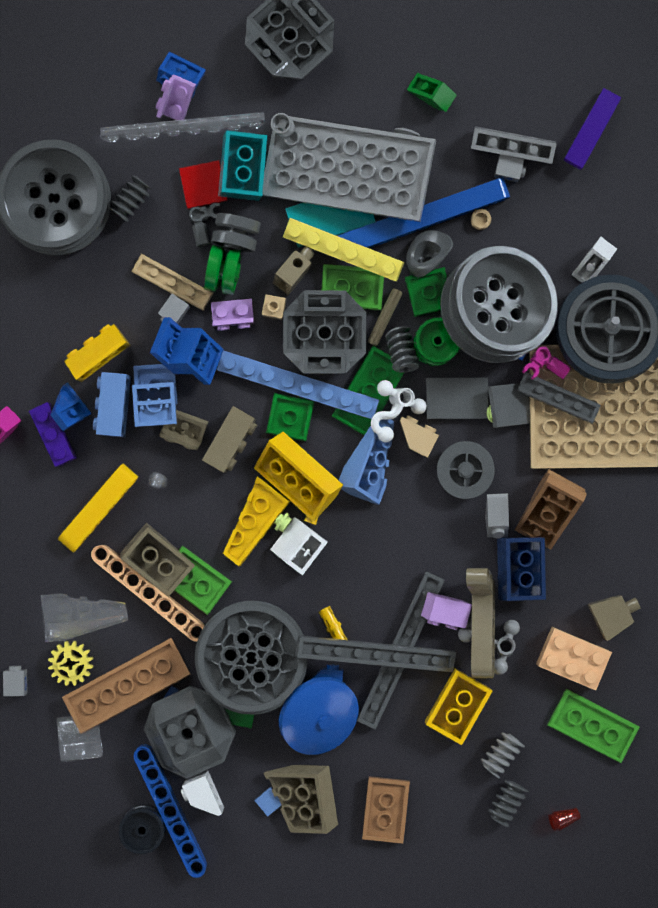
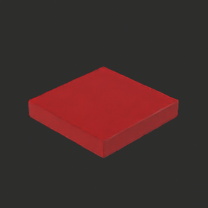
M219 160L179 168L187 209L228 201L227 197L218 196L221 168Z

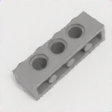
M476 126L471 144V149L550 164L553 163L556 141Z

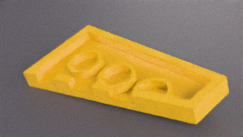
M258 476L223 552L226 557L239 567L290 503L289 500Z

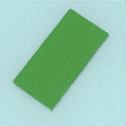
M565 689L547 724L619 763H622L640 728L638 725L568 689Z

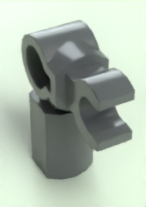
M213 203L209 208L193 207L190 210L189 219L194 223L192 229L196 247L210 244L207 227L203 221L208 220V218L216 220L217 214L213 213V209L219 208L220 203Z

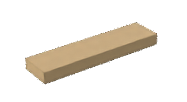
M143 254L140 255L131 271L202 311L205 310L213 295L211 291L205 290L200 285Z

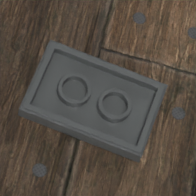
M426 378V419H488V378Z

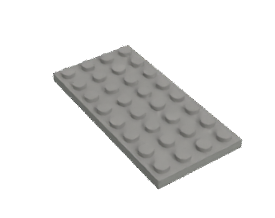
M291 116L289 117L295 124V130L291 136L286 138L280 137L276 132L272 131L264 172L262 196L421 222L436 139Z

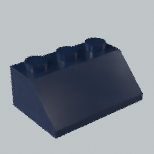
M545 537L497 538L498 600H546Z

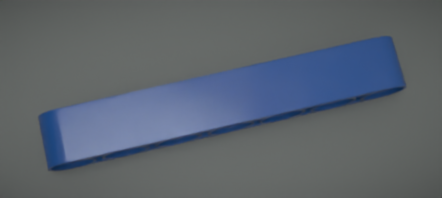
M142 744L134 752V760L189 875L195 878L201 877L207 868L206 859L153 748L148 744ZM146 750L149 753V758L141 759L139 751ZM148 769H156L158 777H149ZM158 787L165 788L167 795L159 796L156 789ZM173 806L176 813L168 815L165 807ZM182 825L185 832L182 834L176 833L174 826ZM190 843L194 850L186 852L183 849V845ZM192 863H201L203 869L195 871L192 868Z

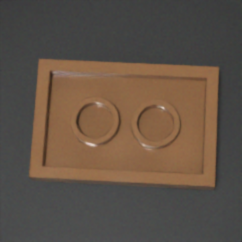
M368 777L362 839L403 844L410 781Z

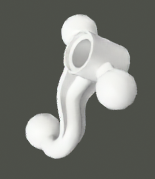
M383 380L377 385V391L381 396H389L393 406L391 411H380L374 414L371 419V428L378 435L380 441L387 443L393 439L394 432L387 426L381 428L379 426L381 419H394L399 415L403 407L410 406L413 413L422 414L425 412L427 405L423 399H415L411 389H394L390 381ZM401 393L404 395V399L402 402L400 400Z

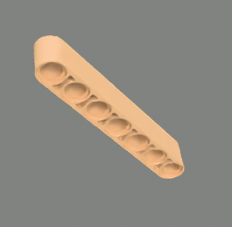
M98 545L93 548L91 557L94 562L189 639L198 641L199 637L193 635L192 629L195 626L203 629L205 626L203 622L129 566L109 546ZM100 548H103L107 553L104 560L97 557V551ZM115 561L121 562L123 566L120 573L113 570V563ZM131 574H135L139 578V582L135 586L131 585L128 581ZM147 587L154 589L155 595L153 598L145 596L144 591ZM167 600L170 602L171 608L169 611L161 609V601ZM177 614H185L187 622L179 624L176 620Z

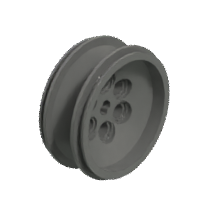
M62 140L37 141L18 150L4 165L0 172V219L9 233L29 249L46 255L74 253L88 246L104 229L111 210L110 186L101 167L81 147ZM54 175L56 177L53 184H46L48 176ZM69 181L75 182V187L72 190H66L65 186ZM39 189L41 191L40 196L36 199L32 198V191ZM53 196H60V201L57 204L55 202L51 203ZM73 201L80 202V207L77 210H71L70 208ZM39 209H45V216L40 219L36 218V212ZM58 215L65 216V221L62 224H56L55 222Z
M493 246L481 249L470 255L450 273L443 286L440 308L445 328L451 339L460 349L481 361L505 363L524 356L538 347L548 337L556 320L557 295L550 275L535 258L512 247ZM489 284L493 285L494 291L489 288ZM507 292L512 295L513 300L507 296ZM474 295L479 298L480 303L474 300ZM511 312L515 314L516 320L511 317ZM477 315L482 317L483 323L478 321ZM496 324L500 325L501 331L497 330Z
M242 601L225 607L206 623L197 641L195 666L202 687L216 703L236 713L262 714L282 706L287 697L301 685L307 669L308 659L295 656L298 635L304 636L300 627L287 612L267 602ZM242 632L249 635V642L246 644H241L238 641V635ZM262 635L270 638V644L266 647L261 646L258 642V638ZM233 649L237 654L236 659L233 661L226 659V650ZM248 652L256 654L255 658L257 661L255 663L247 661L248 657L246 654ZM270 654L276 655L278 658V663L274 666H270L266 662V658ZM235 669H242L245 677L241 680L235 679L233 676ZM262 671L265 674V680L260 683L256 682L253 677L255 672Z

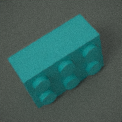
M226 130L223 135L218 196L255 201L261 199L263 195L267 135Z

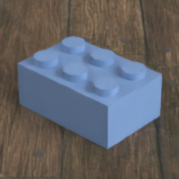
M102 372L101 377L98 376L97 389H100V395L95 400V409L98 410V417L94 418L93 430H96L97 435L125 438L131 376Z

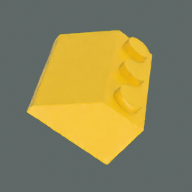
M106 325L99 331L100 335L96 338L90 337L83 343L84 347L80 350L74 349L67 355L68 359L64 362L76 380L83 382L130 346L116 325Z

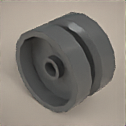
M217 213L215 224L223 230L213 231L211 243L227 249L255 252L257 241L250 236L259 234L261 223L238 215Z

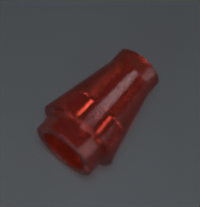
M576 807L552 811V814L548 815L550 825L554 831H561L573 822L581 819Z

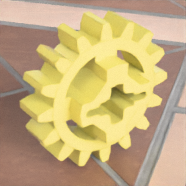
M65 641L64 647L61 644L57 645L59 651H51L54 657L49 658L48 661L52 662L53 665L48 667V669H54V673L51 676H58V683L65 680V686H68L70 681H72L75 686L78 679L81 682L85 681L83 675L90 676V672L87 670L93 668V665L89 664L93 657L87 656L90 650L84 651V644L78 647L77 641H73L72 645ZM73 650L79 652L82 657L75 655ZM64 651L63 660L58 662L60 654ZM69 658L71 661L77 662L72 668L70 665H63L69 661ZM84 664L82 672L78 675L77 669L80 665ZM60 670L66 671L68 676L64 675Z

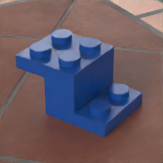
M164 317L150 353L173 374H193L204 385H210L224 349L203 329L181 328L171 317Z

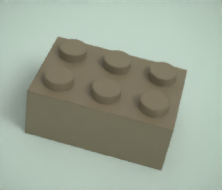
M233 406L202 461L223 473H226L227 470L232 471L237 462L234 459L238 452H243L247 445V442H245L247 435L252 436L257 427V424H255L256 419Z

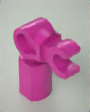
M539 347L533 353L530 359L531 363L527 364L522 372L525 373L528 369H532L534 374L531 379L533 380L538 376L539 368H542L545 364L547 369L561 379H564L571 367L557 357H552L548 348Z

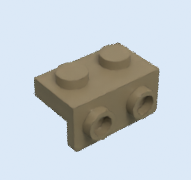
M176 410L177 424L164 425L159 437L164 438L165 441L181 444L186 449L198 450L209 421Z

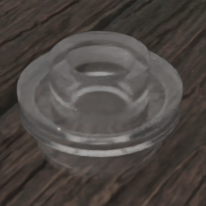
M153 472L152 475L148 476L149 484L156 489L166 488L168 479L157 472Z

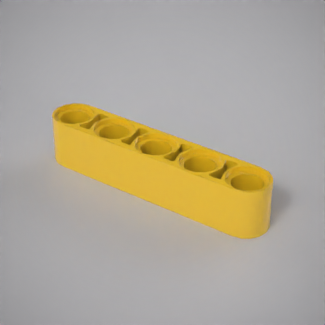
M124 463L121 464L63 531L58 540L74 553L139 476Z

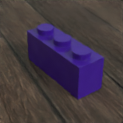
M46 402L29 410V413L54 466L60 467L77 459L65 432L61 430L51 417L52 404Z

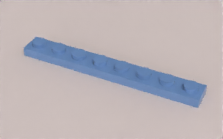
M224 350L217 368L218 371L372 419L376 413L379 403L378 399Z

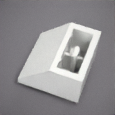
M294 517L270 550L303 575L328 541Z

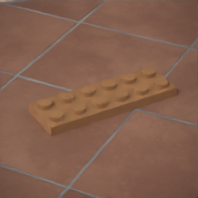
M170 638L62 698L80 734H83L190 676L191 673L173 639Z

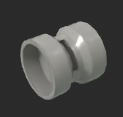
M278 113L271 119V128L280 137L286 138L293 134L295 124L288 115Z

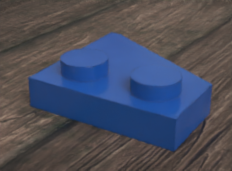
M68 382L61 387L51 412V417L62 431L84 420L91 414Z

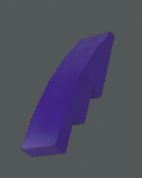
M603 88L566 154L565 162L582 170L621 100L620 96Z

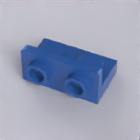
M169 52L158 69L156 81L163 85L164 81L169 80L174 74L195 83L193 98L197 86L205 75L206 69Z

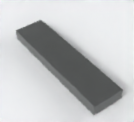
M527 372L524 373L517 392L593 424L601 406L600 404L536 377L532 380L531 377L533 375Z

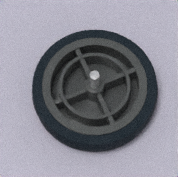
M619 275L597 276L581 283L566 297L557 316L556 336L563 357L579 374L600 383H622L640 376L658 359L657 298L641 283Z

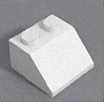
M208 770L184 781L181 793L184 800L189 801L191 806L217 816L223 813L224 805Z

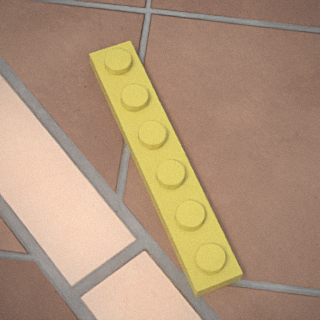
M292 218L289 219L283 235L286 239L396 282L404 265L403 261Z

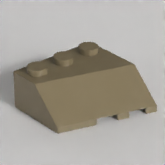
M291 765L264 772L266 779H269L272 784L274 797L278 796L282 806L280 810L290 832L327 834L338 825L329 766Z

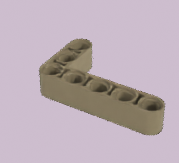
M469 568L466 570V584L472 594V678H494L495 580L488 568Z

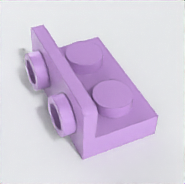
M174 74L169 80H165L161 89L164 92L163 96L159 98L156 104V109L158 110L156 117L161 118L162 115H166L183 122L196 84Z
M252 299L211 302L212 325L214 328L217 327L218 331L229 330L230 326L238 325V329L250 328V324H254Z

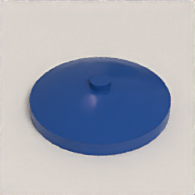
M319 677L301 684L287 697L281 708L279 728L282 737L292 749L302 754L317 755L336 748L346 740L356 725L359 712L357 698L344 682L336 678Z

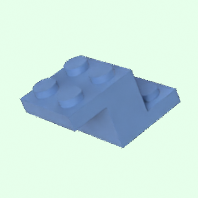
M163 364L133 366L135 385H132L135 427L177 424L176 374H173Z

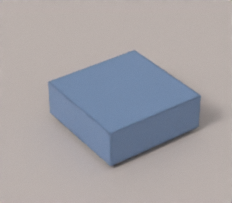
M269 787L255 799V802L267 817L281 806L278 796L274 797L272 793V787Z

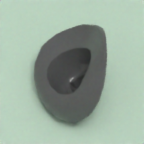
M432 230L419 234L410 244L406 256V265L410 274L415 277H422L438 268L453 247L450 236L443 232Z

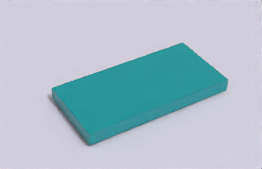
M308 203L285 208L288 219H295L336 236L375 223L374 215ZM296 243L298 248L304 246L299 243Z

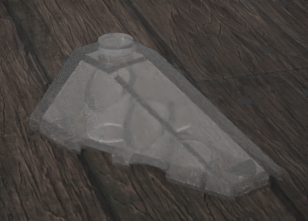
M62 593L41 595L45 642L68 640L128 621L126 604L124 602L103 599L91 601L83 596L77 599Z

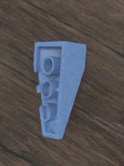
M381 419L379 426L381 428L387 426L393 430L394 421L391 419ZM370 426L343 467L339 481L343 484L341 489L352 496L379 505L387 484V479H384L385 468L389 467L387 453L388 448L392 445V440L387 443L380 441L378 435L373 432Z

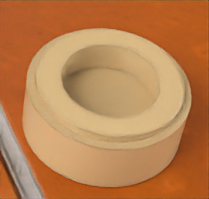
M484 209L474 211L470 218L471 225L477 230H485L491 223L490 213Z

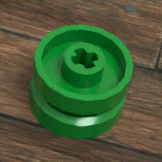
M212 245L206 269L204 289L215 292L219 287L220 280H222V292L234 295L241 269V250L230 249L227 253L226 261H224L225 251L223 247Z
M432 318L425 321L416 331L413 339V349L416 351L417 358L430 366H441L448 363L459 350V347L449 336L442 318ZM436 339H438V340L440 341V342L438 343L439 345H437V344L434 343V341H435Z

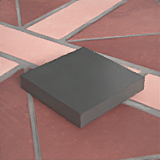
M520 383L488 387L493 428L530 424L529 397L517 392Z

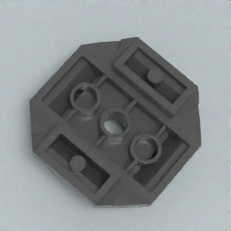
M266 0L247 17L245 47L272 77L303 80L333 53L334 19L317 0ZM288 32L296 35L293 40H287L284 36Z
M304 290L283 312V354L304 374H346L366 354V311L346 291ZM322 328H328L331 332V335L326 339L319 336V331Z
M193 686L186 687L154 702L144 728L161 767L186 779L225 762L236 734L226 709L216 703L205 690ZM184 728L191 729L193 737H186L183 733Z

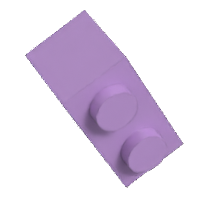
M428 592L421 616L428 619L427 623L439 626L440 623L446 624L445 627L457 630L458 627L466 629L472 604L464 600Z

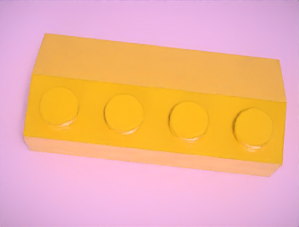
M284 432L268 441L254 467L256 471L312 521H315L331 504L343 486L340 481Z

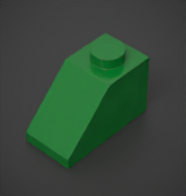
M419 73L416 74L407 88L409 93L431 107L444 112L448 110L457 96L444 82Z

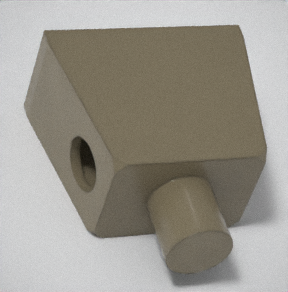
M304 247L300 253L294 251L275 273L273 284L289 296L308 272L311 265L310 259L314 256V252L308 247Z
M621 595L587 604L606 641L612 639L633 624L634 620L631 613L641 609L636 598L625 602Z

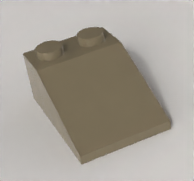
M145 523L120 553L123 561L168 597L195 566L148 523Z

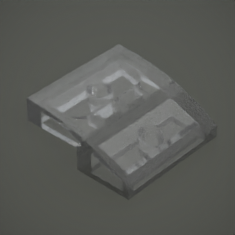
M72 716L57 718L58 741L62 762L103 757L99 725L80 734Z

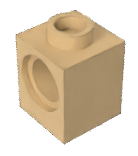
M266 294L262 316L283 321L286 298Z

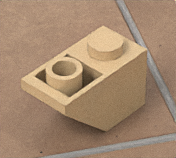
M408 415L406 418L401 417L400 424L408 448L428 458L439 436L435 434L436 429L425 425L423 428L417 425L418 420Z

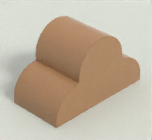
M548 469L522 514L515 531L526 537H545V547L551 550L584 502L587 495L585 489Z

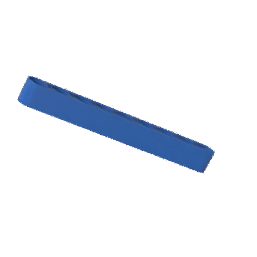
M499 178L425 204L421 222L389 217L338 235V237L367 248H372L509 199L510 194L504 178Z

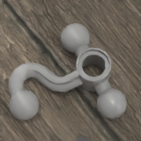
M472 618L468 620L466 629L461 628L458 632V637L462 642L468 643L472 641ZM515 620L506 621L504 624L505 637H502L499 641L495 640V648L499 654L498 659L495 660V674L502 675L507 671L506 659L515 650L516 645L513 636L520 630L519 623ZM503 642L509 643L511 650L509 652L502 651L500 644Z

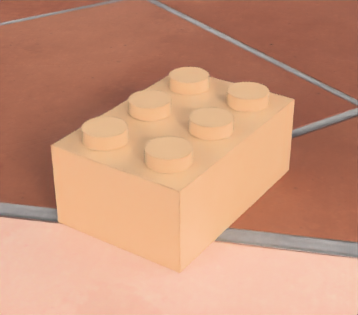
M551 627L536 665L593 690H597L612 652Z

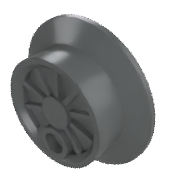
M470 441L457 442L449 446L442 453L437 464V476L441 486L450 495L461 499H471L483 494L490 487L495 474L494 462L489 452L481 445Z

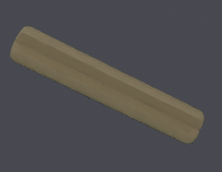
M392 289L368 338V343L374 346L378 345L402 296L400 290Z

